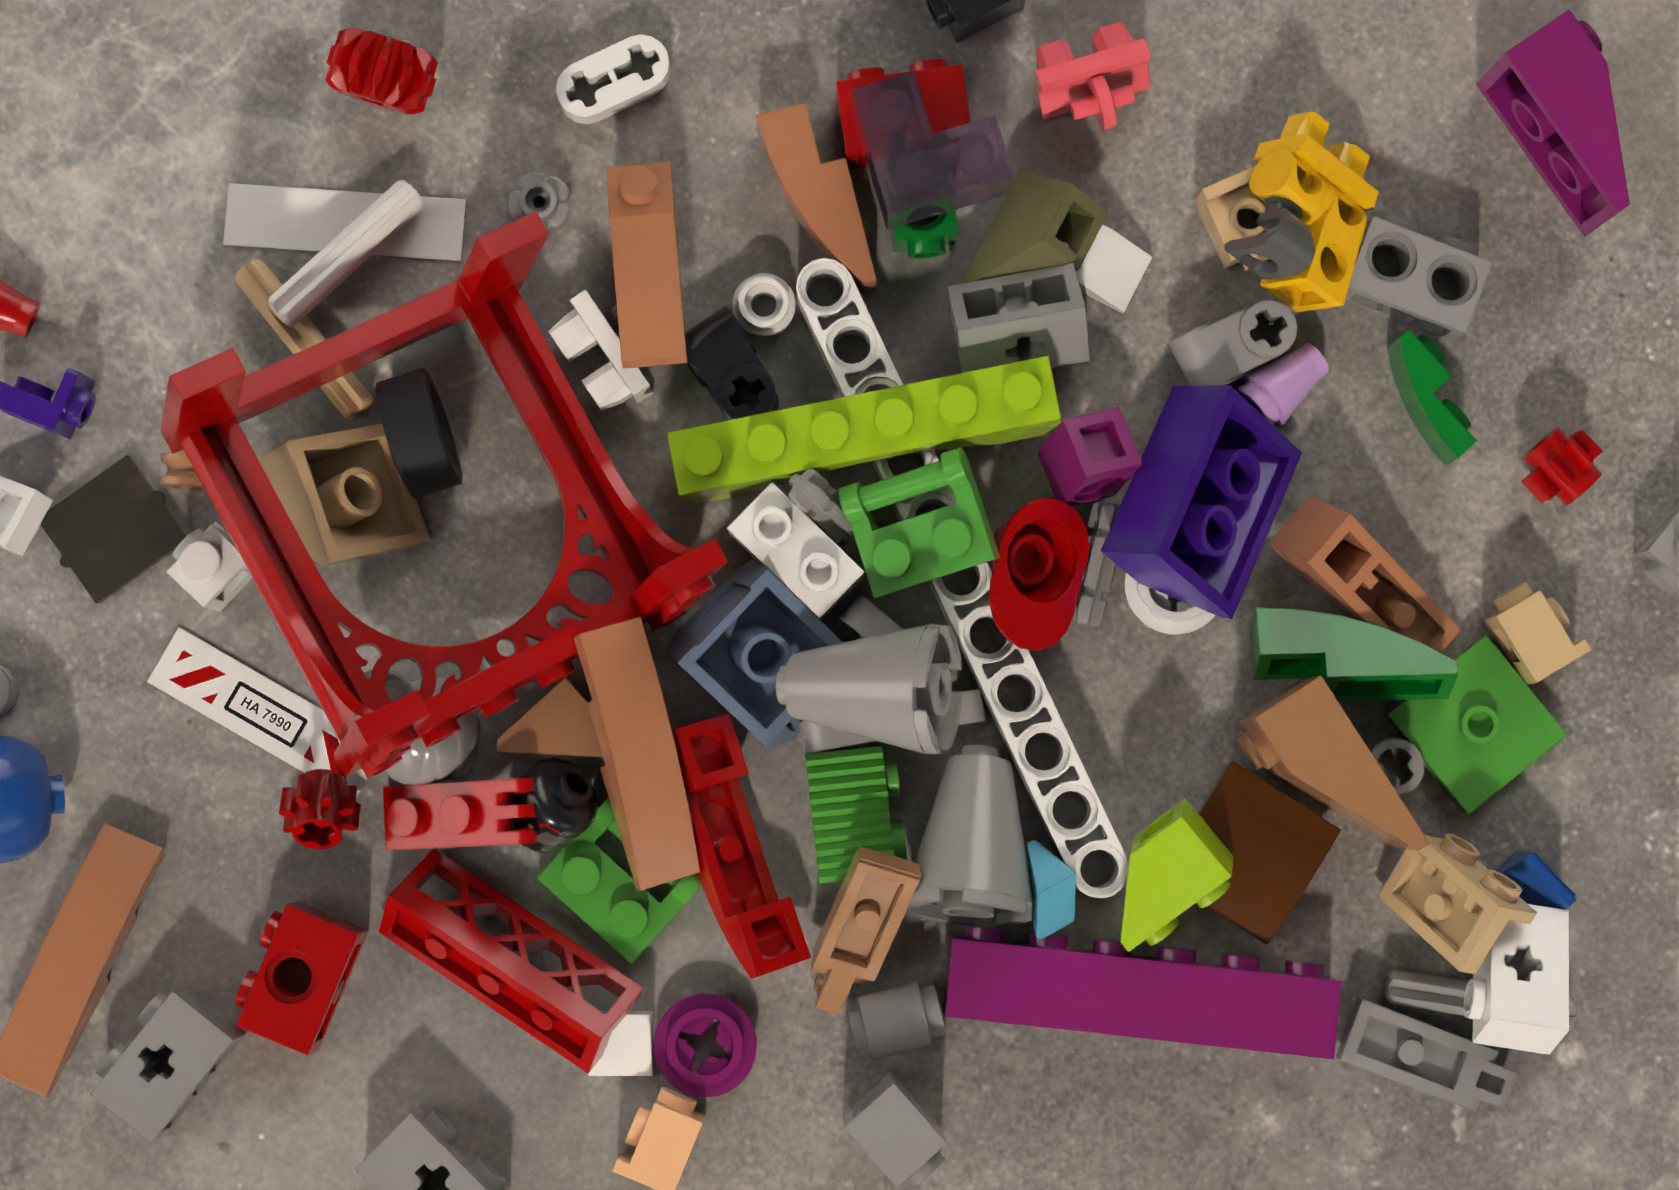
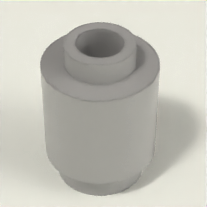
M917 982L860 995L858 996L860 1009L848 1012L856 1048L858 1050L869 1047L872 1060L931 1046L932 1038L946 1035L934 985L919 988Z

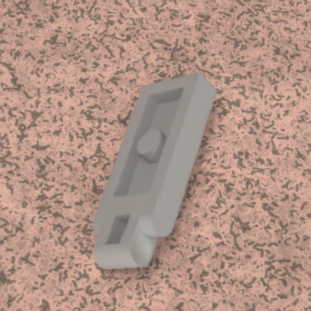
M1359 997L1356 1000L1336 1058L1475 1112L1478 1111L1481 1100L1506 1109L1519 1074L1516 1071L1495 1064L1499 1053L1497 1050L1472 1043L1471 1040Z

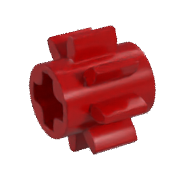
M1556 427L1522 457V460L1531 468V473L1521 482L1541 504L1546 500H1551L1556 495L1567 506L1587 491L1602 476V473L1593 464V460L1603 450L1583 429L1577 433L1574 432L1568 437L1559 427Z
M314 769L298 775L297 789L291 787L282 788L278 814L285 817L283 831L285 833H292L296 842L311 849H327L341 843L343 829L357 831L359 827L361 804L356 802L357 787L355 785L347 786V781L342 775L328 769Z

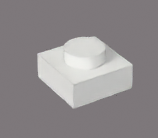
M0 476V547L23 556L32 538L38 532L41 522L53 500L36 489Z

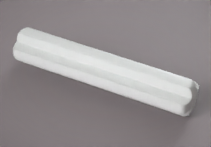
M404 180L394 183L270 296L268 303L272 312L286 325H296L422 210L423 200L419 193Z

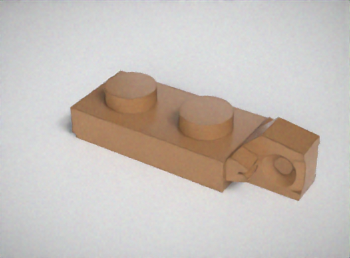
M858 846L813 948V957L810 963L811 970L819 972L814 984V991L817 993L815 1008L839 1015L853 983L865 986L868 980L875 982L921 878L919 863Z

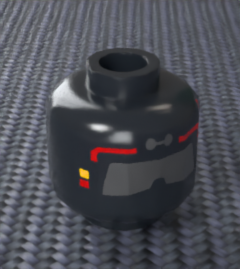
M554 757L538 761L518 777H534V791L524 794L513 793L514 805L535 804L536 817L514 818L515 830L529 828L537 831V843L521 845L532 851L546 854L561 850L586 831L594 822L598 809L596 792L589 777L569 761Z

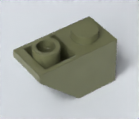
M1019 170L962 283L1074 263L1075 271H1077L1087 256L1108 212L1072 183Z

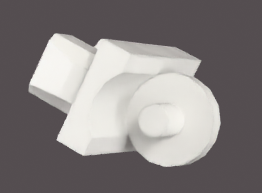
M586 289L570 299L574 310L566 314L548 332L568 362L573 361L598 344L610 362L581 380L600 410L604 411L621 404L632 396L637 403H640L652 395L653 391L650 388V384L638 367L623 369L619 330L616 333L613 331ZM615 305L611 312L618 321L617 305Z

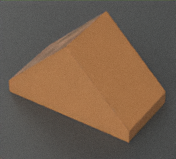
M564 678L497 739L496 752L603 757L587 706L590 700L571 679Z

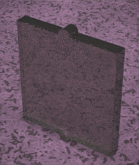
M129 455L120 459L49 509L41 522L42 528L62 555L60 558L61 566L73 570L96 604L102 603L170 555L187 536L164 503L167 498L165 493L153 489Z

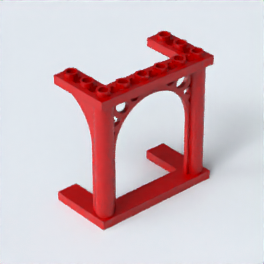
M536 211L478 237L457 281L245 376L246 370L234 348H230L169 376L161 433L172 454L180 450H184L327 716L340 741L333 754L345 777L360 769H363L367 778L373 777L402 761V755L410 751V745L417 740L422 739L424 745L428 748L456 734L461 730L457 720L473 711L480 709L483 717L487 718L519 700L514 690L534 680H537L541 689L572 674L576 669L571 661L579 658L573 638L578 634L641 617L643 624L648 622L652 631H656L676 621L686 614V609L701 600L700 596L716 587L712 577L728 563L716 539L697 548H690L679 544L662 531L634 498L603 447L519 293L549 235ZM468 319L555 480L563 511V543L558 565L546 591L527 614L513 625L490 637L468 644L454 646L418 645L395 639L371 628L352 615L332 594L314 565L239 423ZM578 508L584 519H578ZM586 534L590 535L593 543L592 551L595 552L598 548H601L606 559L598 555H581L577 548L579 539ZM588 571L603 577L611 588L610 600L602 604H589L577 599L568 587L569 576L575 572ZM556 606H563L571 614L584 620L578 621L573 618H564L557 623L560 628H555L549 624L547 613ZM338 625L350 632L347 638L344 637ZM526 637L539 641V643L529 647ZM501 640L510 641L514 646L513 655L508 657L502 656L497 650V643ZM362 646L375 647L381 655L373 666L369 679L366 678L361 667L368 664V661L363 659L356 651V648ZM484 657L491 667L480 672ZM402 659H410L417 664L421 672L419 692L415 690L392 701L386 691L387 673L395 662ZM447 662L456 664L461 672L459 680H456L455 675L452 674L442 684L440 693L433 696L436 688L435 668Z

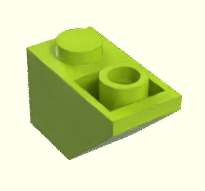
M1186 798L1182 799L1134 836L1129 858L1121 944L1128 952L1145 940L1150 946L1159 943L1178 926L1180 920L1177 917L1195 903L1200 908L1209 906L1219 899L1231 885L1228 879L1232 877L1234 856Z

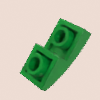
M1408 329L1387 347L1391 371L1402 402L1415 427L1430 449L1446 465L1459 458L1477 440L1467 431L1471 427V423L1464 412L1449 399H1444L1441 402L1433 394L1452 377L1443 367L1447 362L1444 354L1429 338L1424 335L1416 338Z

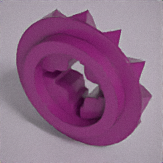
M706 993L686 997L676 1002L664 1014L655 1033L654 1054L662 1075L673 1087L695 1097H715L733 1090L747 1077L756 1057L757 1037L748 1014L728 997ZM716 1019L720 1021L716 1029L718 1031L716 1042L724 1047V1051L732 1054V1057L729 1058L725 1055L719 1057L710 1054L706 1058L705 1063L701 1062L696 1071L692 1069L696 1060L693 1058L696 1047L687 1042L688 1038L679 1035V1033L682 1031L689 1035L691 1032L702 1035L706 1028L711 1027L713 1020Z

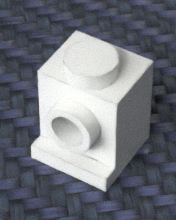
M217 522L210 525L204 532L198 528L187 535L173 552L172 556L177 561L166 572L201 606L219 612L252 579L230 535Z

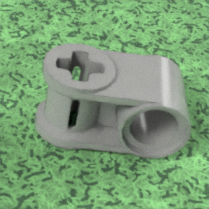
M1264 300L1226 318L1216 319L1197 327L1171 341L1169 346L1189 386H1231L1239 382L1241 378L1246 377L1248 373L1283 356L1295 341L1298 326L1294 314L1287 306L1278 301ZM1257 318H1261L1265 325L1276 323L1279 326L1280 332L1273 339L1274 347H1270L1265 339L1256 342L1252 339L1250 334L1258 325Z

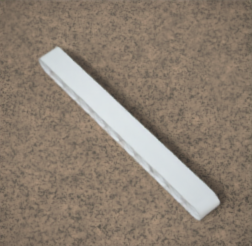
M828 258L813 260L804 266L797 277L796 284L799 310L840 396L846 397L903 385L847 268L838 261ZM820 278H830L838 282L843 294L835 304L819 306L813 303L807 296V289L810 284ZM849 334L859 335L868 343L870 352L859 363H845L834 353L833 348L838 339ZM935 451L919 453L923 459L924 466L939 461ZM888 458L871 461L880 481L895 476L888 467ZM948 485L891 505L899 522L915 517L917 511L925 505L934 504L943 508L955 504L956 500L953 490ZM988 563L973 567L978 578L977 587L967 595H955L948 591L943 584L942 577L928 581L948 625L951 626L957 637L959 649L978 689H980L982 698L1057 857L1076 872V889L1094 898L1102 899L1113 896L1123 888L1127 881L1129 867L1127 857L1029 650L1021 649L1007 639H1004V644L998 652L987 654L975 649L971 643L969 635L973 623L984 618L993 619L989 605L992 572ZM1019 676L1026 680L1031 688V702L1021 712H1012L1005 709L998 700V686L1005 677ZM1037 733L1051 736L1056 741L1059 749L1056 763L1051 768L1043 771L1032 767L1025 756V746L1028 740ZM1073 791L1085 801L1086 815L1082 823L1067 829L1060 826L1054 819L1052 812L1053 803L1062 793ZM1103 850L1112 859L1114 866L1113 874L1105 884L1096 887L1090 886L1081 876V862L1091 851Z

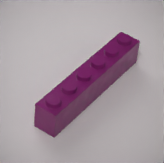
M966 925L965 936H950L943 1002L945 1017L1334 1059L1342 981L1330 976H1324V964L1286 960L1285 972L1260 969V957L1222 953L1221 964L1195 962L1196 950L1158 946L1157 957L1131 955L1132 950L1128 952L1121 944V941L1094 939L1093 950L1067 948L1068 936L1051 934L1044 939H1038L1035 932H1030L1029 943L1003 941L1004 929Z

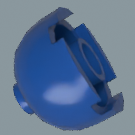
M0 735V864L22 859L40 847L49 835L52 814H62L65 812V794L62 775L50 776L44 756L31 743L13 736Z

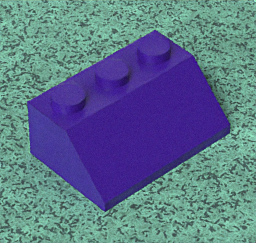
M1173 386L1141 457L1143 464L1134 473L1101 548V552L1138 583L1221 618L1232 619L1302 452L1231 386Z

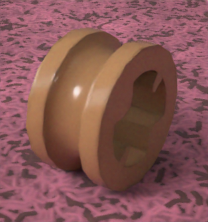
M172 452L161 453V462L166 464L167 473L165 476L160 477V486L186 490H205L185 452H176L174 454Z

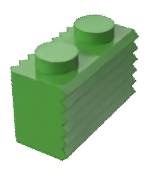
M882 746L805 754L819 883L843 881L858 846L907 860L903 822L891 823L888 797L900 796L896 758L884 759Z

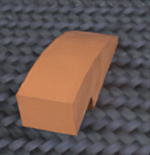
M806 103L757 114V130L769 167L787 205L809 239L826 258L834 259L847 268L858 290L863 295L876 292L877 279L846 158L821 164Z

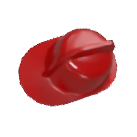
M1044 497L1027 502L1012 515L1010 520L995 531L993 537L1000 558L987 562L992 572L989 605L994 623L1005 639L1021 649L1034 651L1055 645L1066 634L1074 616L1090 548L1087 527L1079 513L1062 500Z

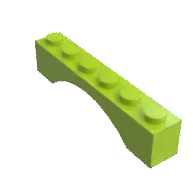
M1049 356L668 432L667 435L678 495L689 506L752 494L764 490L771 482L775 485L789 482L795 473L802 475L808 469L822 473L842 467L908 454L958 447L1003 444L1052 434L1062 422Z

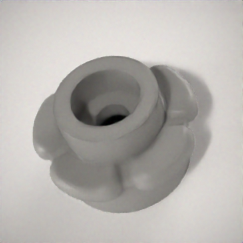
M532 172L518 180L517 190L512 191L508 199V208L513 218L520 219L536 211L547 231L559 228L565 223L570 213V206L567 203L569 191L561 179L556 176L544 177L541 172ZM538 197H542L546 201L542 208L534 206V200Z

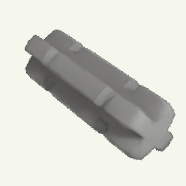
M808 469L802 475L795 473L789 481V485L792 487L789 498L849 557L857 559L860 553L851 525L843 513L839 493L832 486H829L830 484L816 470Z
M1095 502L1091 508L1087 527L1093 528L1092 535L1088 536L1090 548L1087 565L1082 577L1074 616L1071 620L1075 623L1097 627L1101 626L1104 622L1108 602L1102 600L1104 592H1111L1117 565L1101 552V548L1120 505L1109 502Z

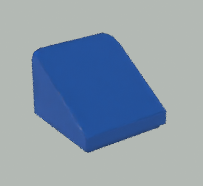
M1515 851L1496 870L1515 881L1522 888L1519 897L1527 904L1565 910L1576 901V895L1536 853Z

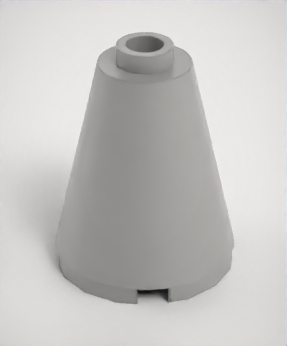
M931 623L793 653L787 665L781 666L777 673L776 695L778 702L785 705L788 714L795 719L926 755L942 754L941 751H949L953 745L962 706V691H952L950 670H962L957 637L951 626Z
M966 745L962 747L960 755L948 758L915 863L920 864L921 878L908 909L911 908V914L934 921L962 925H975V919L991 918L994 914L995 926L1019 925L1032 921L1034 903L1012 763L1006 759L999 758V749L986 745Z

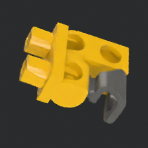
M1312 111L1290 115L1280 139L1261 142L1258 145L1254 160L1258 163L1250 175L1249 187L1250 191L1263 200L1267 206L1265 212H1261L1257 220V224L1264 228L1266 232L1259 236L1231 240L1224 246L1226 252L1262 278L1260 286L1295 312L1344 306L1367 225L1365 210L1375 207L1379 194L1378 190L1364 180L1370 156L1357 145L1347 142L1329 145L1328 150L1325 149L1323 146L1330 123L1318 113ZM1250 254L1261 255L1274 262L1262 261L1252 257Z

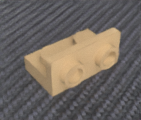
M1449 833L1443 839L1425 835L1430 844L1419 851L1405 850L1378 897L1459 972L1476 974L1507 922L1514 921L1531 924L1537 912L1519 897L1522 888L1515 881L1500 872L1488 870L1477 860L1480 852L1472 844Z

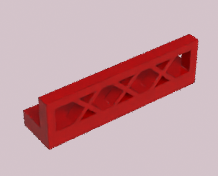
M435 848L388 895L379 928L380 934L588 1074L602 1058L612 1031L640 999L644 989ZM435 874L456 889L458 900L436 901L419 889ZM496 915L508 923L510 935L488 936L476 928L474 916ZM527 951H550L560 958L563 971H540L529 963ZM601 985L619 998L605 1014L582 998L580 986Z

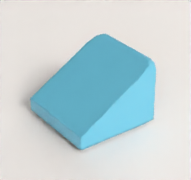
M1032 840L1027 843V865L1034 903L1032 921L1036 937L1044 939L1074 922L1076 872L1042 844Z

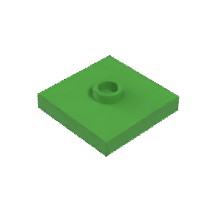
M1487 635L1481 636L1453 659L1457 662L1458 676L1448 699L1402 700L1384 714L1404 740L1414 744L1421 752L1425 767L1462 813L1467 815L1472 813L1567 736V733Z

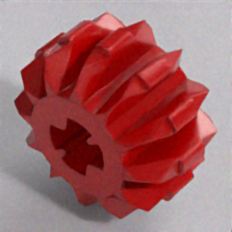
M356 27L339 31L335 46L331 45L326 62L329 67L325 81L333 90L373 106L398 111L407 115L424 112L427 99L432 97L437 80L434 78L438 62L425 49L394 39L391 36L381 35L371 30L365 31Z

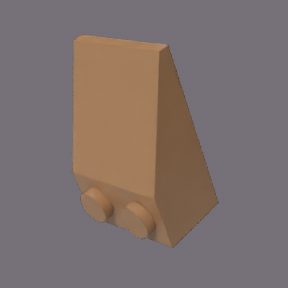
M1322 676L1298 680L1236 720L1243 731V734L1238 736L1236 740L1244 755L1256 770L1264 767L1272 776L1391 847L1419 851L1430 844Z

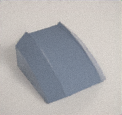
M753 559L730 572L728 578L683 625L677 628L666 652L760 742L770 749L795 738L799 733L798 723L803 722V720L792 718L788 714L786 706L778 702L776 677L779 668L787 665L793 653L843 642L774 574L757 560Z

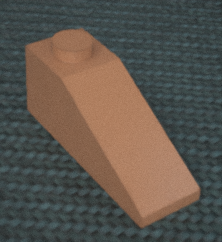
M669 161L606 167L622 367L625 369L687 363L678 217L671 163Z
M1309 496L1269 543L1306 583L1348 618L1384 627L1419 641L1440 653L1446 649L1461 631L1452 619L1350 513Z

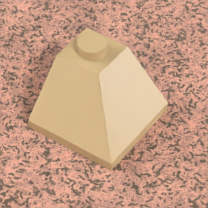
M382 424L288 440L258 458L307 552L322 567L420 546L431 541L417 498L409 494L402 481Z

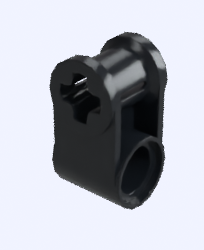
M727 306L685 332L686 364L701 386L707 388L727 420L779 410V398L773 380L757 357L751 341ZM745 387L753 394L760 392L758 397L761 406L751 411L747 405H739L740 400L737 392Z

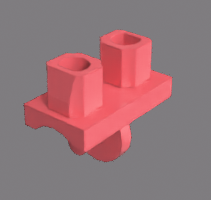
M1117 22L1100 27L1093 33L1092 48L1094 53L1074 59L1070 46L1066 41L1056 40L1039 45L1036 49L1037 70H1035L1037 106L1042 119L1046 120L1071 112L1074 120L1095 115L1102 131L1115 128L1117 125L1115 108L1135 103L1134 93L1150 89L1148 61L1151 60V53L1145 38L1134 41L1122 22Z

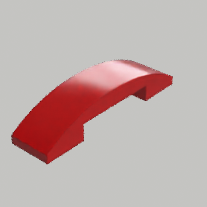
M727 713L673 729L672 734L689 806L700 868L698 876L713 913L730 947L751 979L810 959L811 956L791 896L781 900L778 899L739 782V778L748 775L749 771L730 714Z

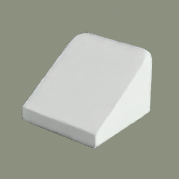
M1102 225L1080 269L1076 271L1081 293L1124 314L1152 256L1113 229Z
M629 1011L612 1031L602 1058L589 1072L588 1076H652L653 1011Z

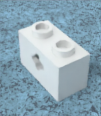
M773 482L727 527L729 535L755 560L774 574L821 621L864 578L865 571Z
M1528 904L1537 912L1531 924L1508 921L1476 974H1473V979L1468 981L1464 995V1016L1473 1019L1472 1043L1550 1055L1569 1031V910Z

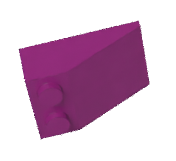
M1569 9L1507 51L1476 86L1585 237L1629 206L1630 202L1608 64L1601 54L1602 44L1594 29L1583 20L1578 21Z

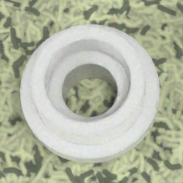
M758 273L749 276L739 284L732 300L734 317L742 329L749 334L758 337L777 335L788 327L794 317L795 297L793 291L782 278L776 275ZM760 296H769L776 302V309L769 316H758L752 310L754 300Z

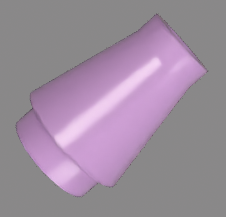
M1304 343L1294 352L1248 373L1246 377L1241 378V386L1235 391L1273 426L1281 427L1315 384L1329 372V366L1317 348L1309 343Z

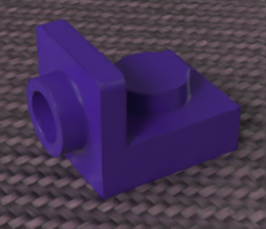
M68 368L53 402H50L55 391L34 381L18 376L14 387L0 381V411L71 440L76 427L79 429L83 428L92 414L96 396L91 391L95 382L84 374Z

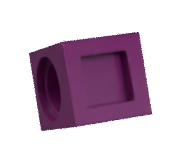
M1119 407L1063 419L1062 423L1057 426L1037 452L1056 500H1062L1070 506L1115 496L1143 464Z

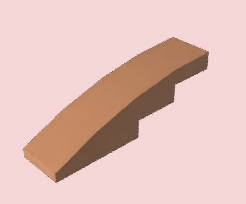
M641 617L578 634L573 638L592 697V701L588 702L587 706L605 762V766L600 767L637 892L699 873L700 868L691 816L676 746Z
M106 823L103 824L40 948L0 1038V1078L49 1098L109 984L107 975L137 920L135 911L165 856L162 847Z

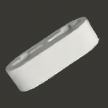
M639 34L628 37L571 64L562 71L557 79L556 94L561 109L568 118L577 123L592 124L655 96L665 88L670 80L671 65L667 50L660 41L652 36ZM642 52L646 60L656 57L659 60L652 65L653 77L643 81L638 73H632L619 80L616 77L633 67L631 56L636 53ZM585 79L590 86H596L609 79L611 81V84L595 92L597 103L593 106L585 107L581 100L570 102L568 99L576 94L574 83L578 80Z

